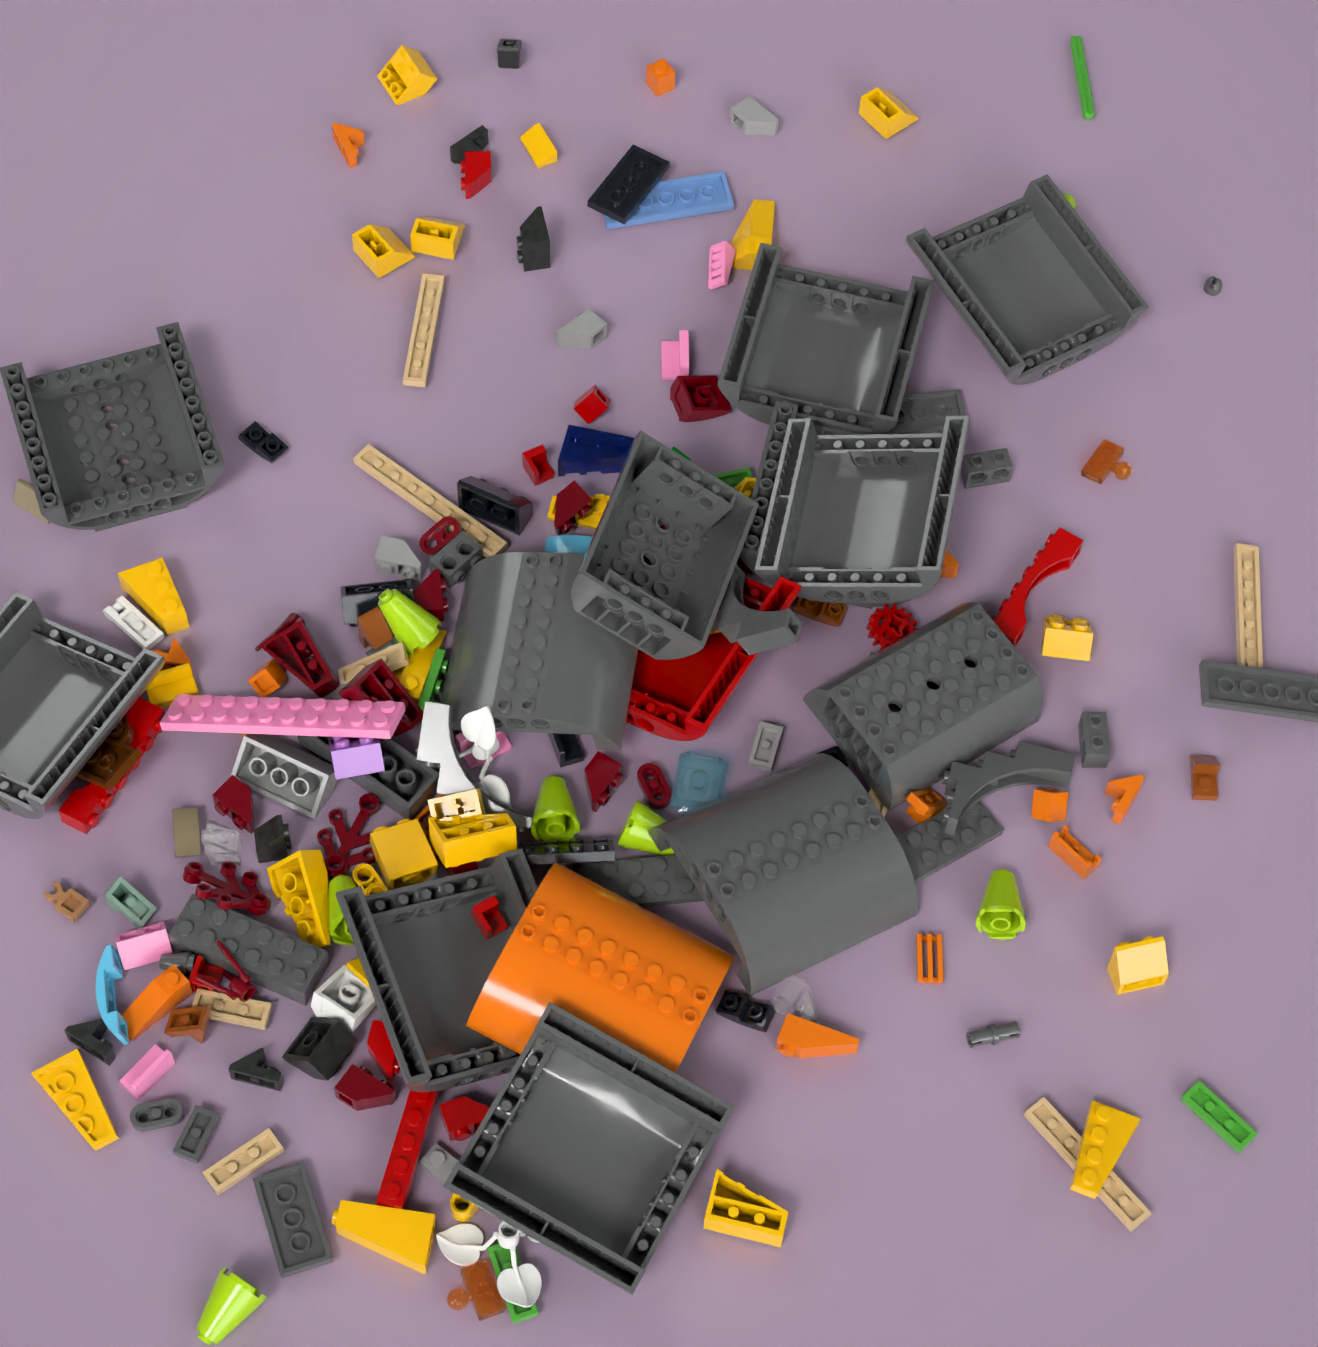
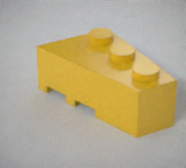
M163 557L118 573L121 588L135 600L139 607L141 606L148 613V616L166 635L190 628L186 611Z
M508 813L476 815V819L460 820V816H452L450 821H436V817H428L430 843L445 868L458 867L461 864L482 861L486 858L498 856L500 853L517 850L516 825Z
M716 1169L703 1229L781 1247L788 1211L765 1197L756 1195L745 1188V1185L733 1181L725 1176L722 1171Z

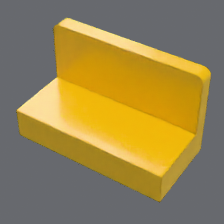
M190 663L160 671L146 688L150 703L161 708L170 706L176 696L181 694L199 695Z

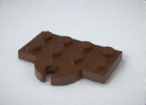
M120 720L76 777L108 791L118 784L119 780L142 756L138 749L129 746L133 740L134 732L127 721L123 722Z

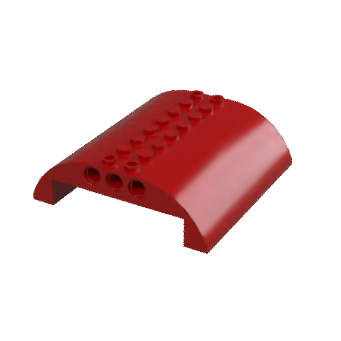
M643 556L645 563L651 565L650 559ZM780 576L774 587L770 588L746 577L743 587V601L747 608L757 611L788 609L802 589V586ZM721 632L709 634L703 649L684 658L656 660L638 649L626 722L670 740L693 741L701 738L707 732L759 653L748 655L738 642L730 643Z

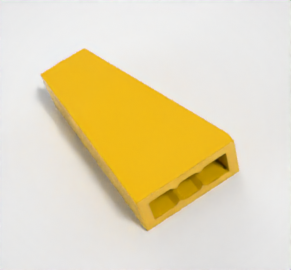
M345 1200L340 1201L339 1209H334L332 1224L336 1226L338 1235L420 1273H427L436 1227L435 1214Z

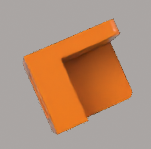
M272 658L256 669L247 681L260 697L265 698L281 687L287 675Z
M1053 788L1034 789L1031 817L1047 822L1065 821L1068 792Z

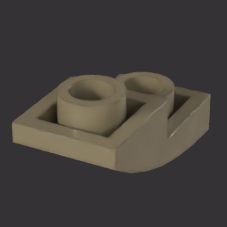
M197 807L172 809L175 857L200 856Z

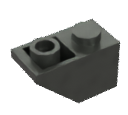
M276 815L254 830L259 863L283 860L288 857L287 850L292 849L288 823L283 824L282 815Z

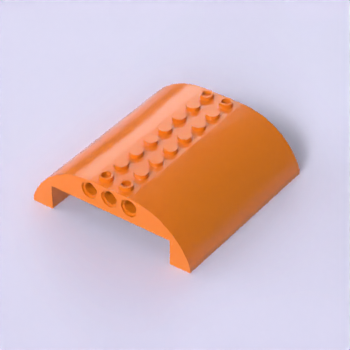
M555 863L544 877L506 943L475 1003L466 1026L521 1054L548 1003L551 1002L676 1073L735 954Z

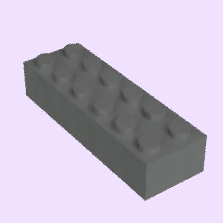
M329 695L325 698V700H335ZM297 735L300 744L325 762L333 765L328 738L332 737ZM379 738L385 771L348 778L367 792L374 794L381 802L405 819L410 818L412 820L428 804V800L437 794L439 773L431 767L423 766V761L416 760L417 757L393 740Z
M193 893L168 934L171 948L180 952L192 951L193 954L204 956L205 963L223 968L224 971L240 976L218 947L216 942L218 940L221 941L244 972L251 977L250 982L305 1006L330 964L326 950L230 909H220L216 903L207 899H200Z

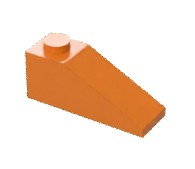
M174 964L153 979L122 1014L127 1021L128 1036L131 1041L193 994L189 980Z
M787 1013L777 1038L776 1050L780 1051L784 1056H795L798 1058L856 1054L860 1039Z

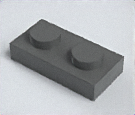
M195 1105L173 1149V1154L198 1164L220 1120V1115Z

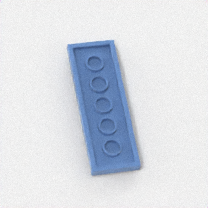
M722 171L659 181L625 225L604 214L603 217L608 230L733 210L734 203L725 173Z

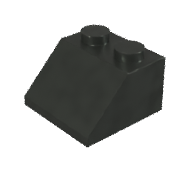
M539 206L520 226V236L516 237L518 263H523L524 272L550 268V239L542 206Z
M311 1017L282 1058L314 1079L328 1081L337 1073L338 1067L344 1058L351 1054L353 1046L358 1040L338 1020Z

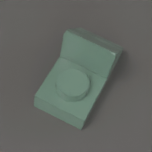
M121 876L117 877L103 895L113 913H122L137 928H142L157 909Z

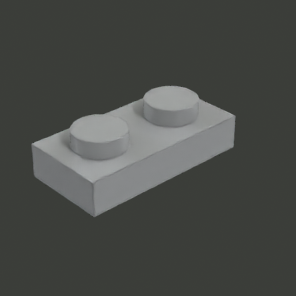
M760 721L749 756L748 767L771 772L783 733L782 726Z
M435 1143L419 1161V1166L444 1185L459 1160Z

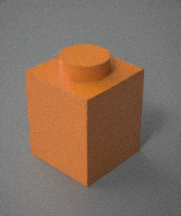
M665 58L646 66V84L657 97L675 89V71Z

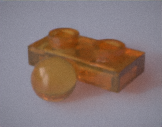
M1104 439L1082 468L1081 476L1102 484L1111 471L1120 480L1129 478L1132 468L1127 462L1117 463L1124 454V448Z
M485 1260L462 1268L460 1274L467 1290L464 1291L460 1288L451 1290L447 1296L449 1307L454 1310H461L466 1307L468 1301H472L479 1321L504 1313L505 1306L487 1261Z

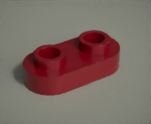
M451 516L443 517L421 536L419 542L421 550L431 556L437 554L462 531L460 521ZM454 526L453 532L449 533V527ZM436 540V546L432 548L431 543Z
M652 763L640 766L637 771V781L647 803L654 809L667 807L671 801V790L660 768ZM646 777H652L653 779H652V780H646L645 778H646ZM660 796V797H662L663 799H662V800H656L655 797Z

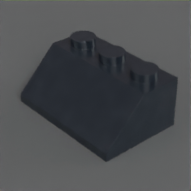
M473 476L460 479L457 482L459 508L471 515L519 536L533 516V504L523 496L514 495L505 488H498L489 484L484 479H478Z
M411 579L341 586L344 625L349 624L350 627H358L357 618L376 608L380 600V594L387 589H396L414 601Z

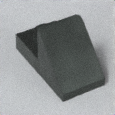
M500 39L497 46L499 68H519L521 40Z
M481 125L450 146L451 162L461 164V161L465 160V152L483 151L482 149L489 144L488 129Z
M103 1019L67 1026L64 1030L70 1042L110 1066L116 1057L112 1049L113 1045L106 1039L101 1038L107 1031V1026Z
M263 1048L250 1053L229 1066V1073L233 1080L281 1091L284 1083L282 1073L278 1069L271 1066L262 1067L265 1061Z

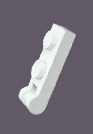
M122 595L115 600V604L112 606L108 605L103 609L104 615L121 628L142 649L150 650L165 638L164 633Z

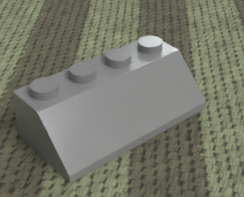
M268 734L244 735L231 776L234 775L252 790L313 819L318 816L333 793L337 782L333 765Z

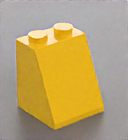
M403 819L397 822L395 826L389 828L381 826L374 829L373 833H370V844L388 890L422 883L434 873L437 875V861L418 819Z

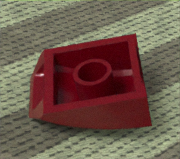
M716 375L677 376L670 387V400H672L681 422L703 421L732 412L730 402L718 387V377Z

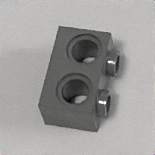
M1007 448L963 455L960 474L965 489L1005 483L1010 481L1013 465Z
M461 531L429 560L430 573L435 569H440V578H445L446 586L451 589L456 583L459 584L465 579L472 566L483 560L482 547Z
M1082 712L1078 723L1082 768H1106L1111 754L1106 712Z

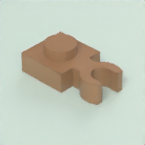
M53 882V888L57 892L49 894L45 891L43 893L45 899L50 903H56L54 909L75 923L91 905L90 901L72 888H69L65 893L58 882Z

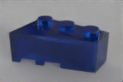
M568 425L558 458V477L565 476L567 473L587 475V472L601 471V474L620 473L635 438Z

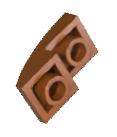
M797 597L792 610L812 620L838 627L847 606L842 603L820 602Z

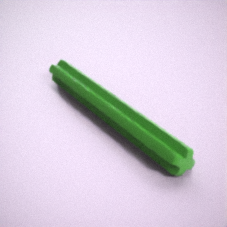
M1072 36L1070 45L1083 118L1086 120L1093 119L1095 109L1082 38L1080 36Z

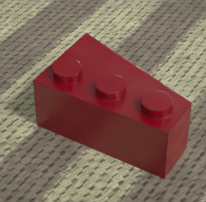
M300 620L259 645L267 654L320 698H323L339 687L340 683L309 629Z
M382 658L365 666L337 693L347 700L404 702L406 711L393 734L395 737L411 730L423 718L424 712Z

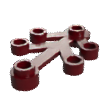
M367 793L360 797V812L348 833L343 822L342 811L333 809L329 812V822L335 827L341 844L337 853L332 845L331 831L322 829L318 832L317 839L318 843L323 846L326 854L324 863L329 877L334 878L338 875H344L350 866L362 862L370 865L376 861L373 849L370 847L363 849L361 853L347 856L350 850L370 844V833L358 835L369 816L375 814L379 809L378 798L374 794ZM367 805H373L372 808H365ZM335 815L340 816L338 820L332 819ZM323 835L329 836L326 840L321 839ZM370 853L373 855L371 858H365L366 854ZM335 864L340 866L337 869L331 868Z
M190 862L184 868L183 880L189 884H198L195 891L196 897L200 899L218 897L217 906L220 909L247 908L251 914L261 916L265 915L271 908V900L266 895L260 893L256 885L258 880L257 874L253 872H245L243 874L242 884L247 887L249 892L247 893L241 890L235 876L236 865L232 862H223L221 865L220 873L225 877L226 882L204 872L200 863Z

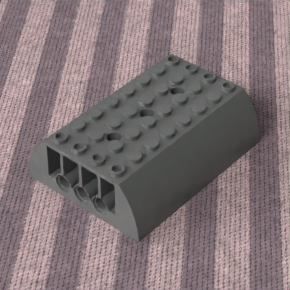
M640 430L632 443L573 582L571 599L574 610L656 660L679 659L699 652L706 644L759 504ZM658 521L664 524L666 530L659 527ZM643 556L650 559L651 565L645 563Z
M966 602L958 605L809 691L803 698L809 709L888 811L907 801L906 799L911 792L927 789L942 780L945 770H951L953 761L967 765L985 754L986 751H990L1039 721L1042 711V692L1038 675L982 606L975 602ZM934 682L938 685L939 689H930L926 683ZM896 704L900 707L901 711L893 712L889 709L888 705Z

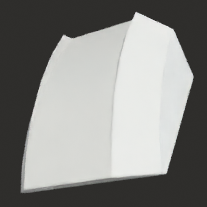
M343 965L314 992L311 1002V1008L317 1018L338 1020L350 1033L363 1022L376 1006L372 991L346 965Z

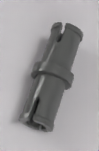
M1016 1021L999 1026L992 1024L988 1025L985 1029L967 1032L966 1039L970 1048L989 1043L996 1045L999 1044V1041L1019 1038L1020 1029Z

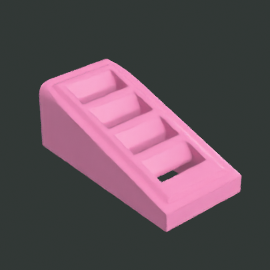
M727 241L715 244L710 248L708 288L710 290L728 283L736 249Z

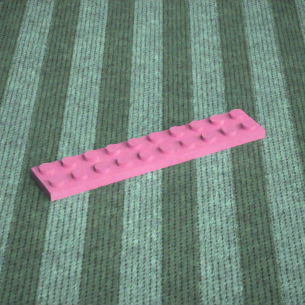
M181 694L176 696L160 721V725L163 731L391 739L406 709L404 702L394 701L371 702L370 700L355 701L347 699L325 700L323 698H264L256 696L234 697L232 695Z

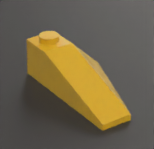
M756 199L752 201L730 242V245L736 249L731 269L752 270L760 243L772 244L775 201Z
M439 629L438 635L425 648L420 649L417 647L413 649L414 654H407L409 665L393 671V674L417 705L436 648L442 649L447 635L446 630Z
M299 850L268 867L267 872L275 896L283 901L286 907L284 911L287 916H291L296 923V931L301 940L323 949L330 945L328 874L321 850Z

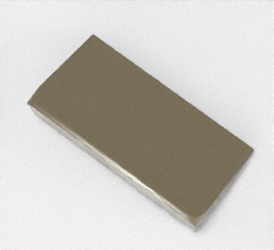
M19 478L13 498L14 504L49 524L50 521L41 515L33 485Z

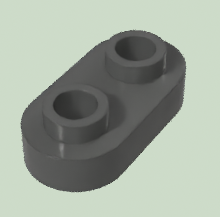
M174 1098L138 1104L130 1113L133 1127L141 1132L174 1126L183 1118L182 1105ZM169 1111L175 1112L172 1117L166 1116ZM142 1117H149L147 1122H140Z

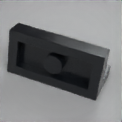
M548 733L560 768L583 761V754L575 734Z

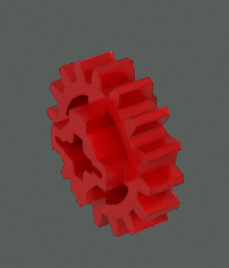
M885 604L882 609L877 608L874 614H871L866 627L870 631L867 637L874 638L875 640L872 645L876 646L879 644L881 646L880 650L901 639L905 632L908 635L917 630L915 628L918 623L917 620L911 621L910 619L913 614L908 613L906 615L904 607L897 610L896 604H893L891 609ZM882 619L881 626H878V622Z

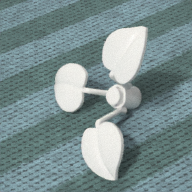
M485 706L467 713L462 718V732L467 740L474 742V745L470 749L459 753V757L462 758L472 753L476 759L486 760L479 775L480 781L476 784L497 803L512 810L510 794L505 782L496 775L489 774L485 777L486 770L493 760L491 755L499 749L494 720L489 706ZM418 748L413 752L415 757H417ZM438 763L437 767L431 768L439 773L441 764Z
M503 1221L499 1225L498 1232H493V1236L484 1245H482L484 1237L481 1230L472 1224H458L436 1234V1240L443 1255L452 1263L460 1266H470L477 1263L480 1251H485L497 1239L501 1247L510 1249L513 1269H505L500 1273L497 1279L499 1294L506 1301L525 1308L532 1306L537 1301L542 1285L539 1271L530 1263L522 1264L518 1267L515 1249L519 1243V1237H524L525 1233ZM527 1235L529 1240H531L532 1242L540 1243Z

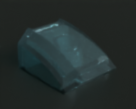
M690 751L680 754L670 807L686 813L722 797L728 763L720 757L701 755Z

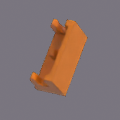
M1064 825L1060 833L1056 831L1052 834L1048 847L1080 877L1086 879L1101 865L1102 857L1099 854L1096 856L1091 854L1068 833L1069 827Z

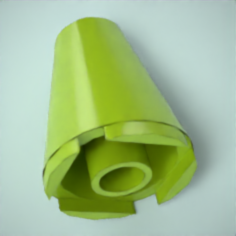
M387 589L380 594L378 606L398 643L403 642L407 654H414L413 649L417 647L420 649L425 648L438 635L439 629L437 626H441L442 623L434 615L396 589Z
M550 776L542 781L531 823V833L538 841L541 838L543 840L557 839L559 843L569 842V839L574 838V835L580 832L578 815L566 782L561 777Z
M636 801L622 829L617 845L623 848L664 856L675 855L672 848L660 852L648 833L649 829L666 822V820L644 803Z
M999 869L991 873L976 915L975 925L978 931L982 933L983 930L992 939L1006 940L1015 938L1016 934L1021 930L1023 932L1026 926V918L1015 875L1006 869Z
M346 875L334 877L328 885L329 934L335 943L354 945L335 895L338 891L357 887L353 879Z
M224 1266L218 1274L196 1326V1330L200 1332L197 1337L209 1346L212 1342L219 1344L267 1298L264 1294L257 1297L259 1290L236 1274L230 1272L229 1275H226L229 1269Z

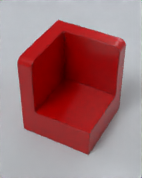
M593 385L575 401L573 409L587 424H590L608 409L610 399L596 385Z
M543 444L522 453L523 467L535 486L555 477V473L547 462V450Z
M494 895L473 906L471 911V917L486 941L507 930L508 927L498 911L499 902Z
M198 955L189 977L192 992L196 993L197 988L217 992L218 990L197 981L196 976H201L220 985L224 969L205 964L204 956Z

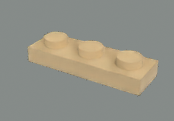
M403 642L397 643L338 669L340 684H348L365 666L381 658L392 672L409 665L405 645Z
M198 988L192 1007L209 1006L211 1008V1020L266 1030L272 1010V1004L253 999L242 1002L238 998L232 1000L223 993Z
M268 1128L202 1173L217 1196H219L283 1153L284 1148L270 1128Z

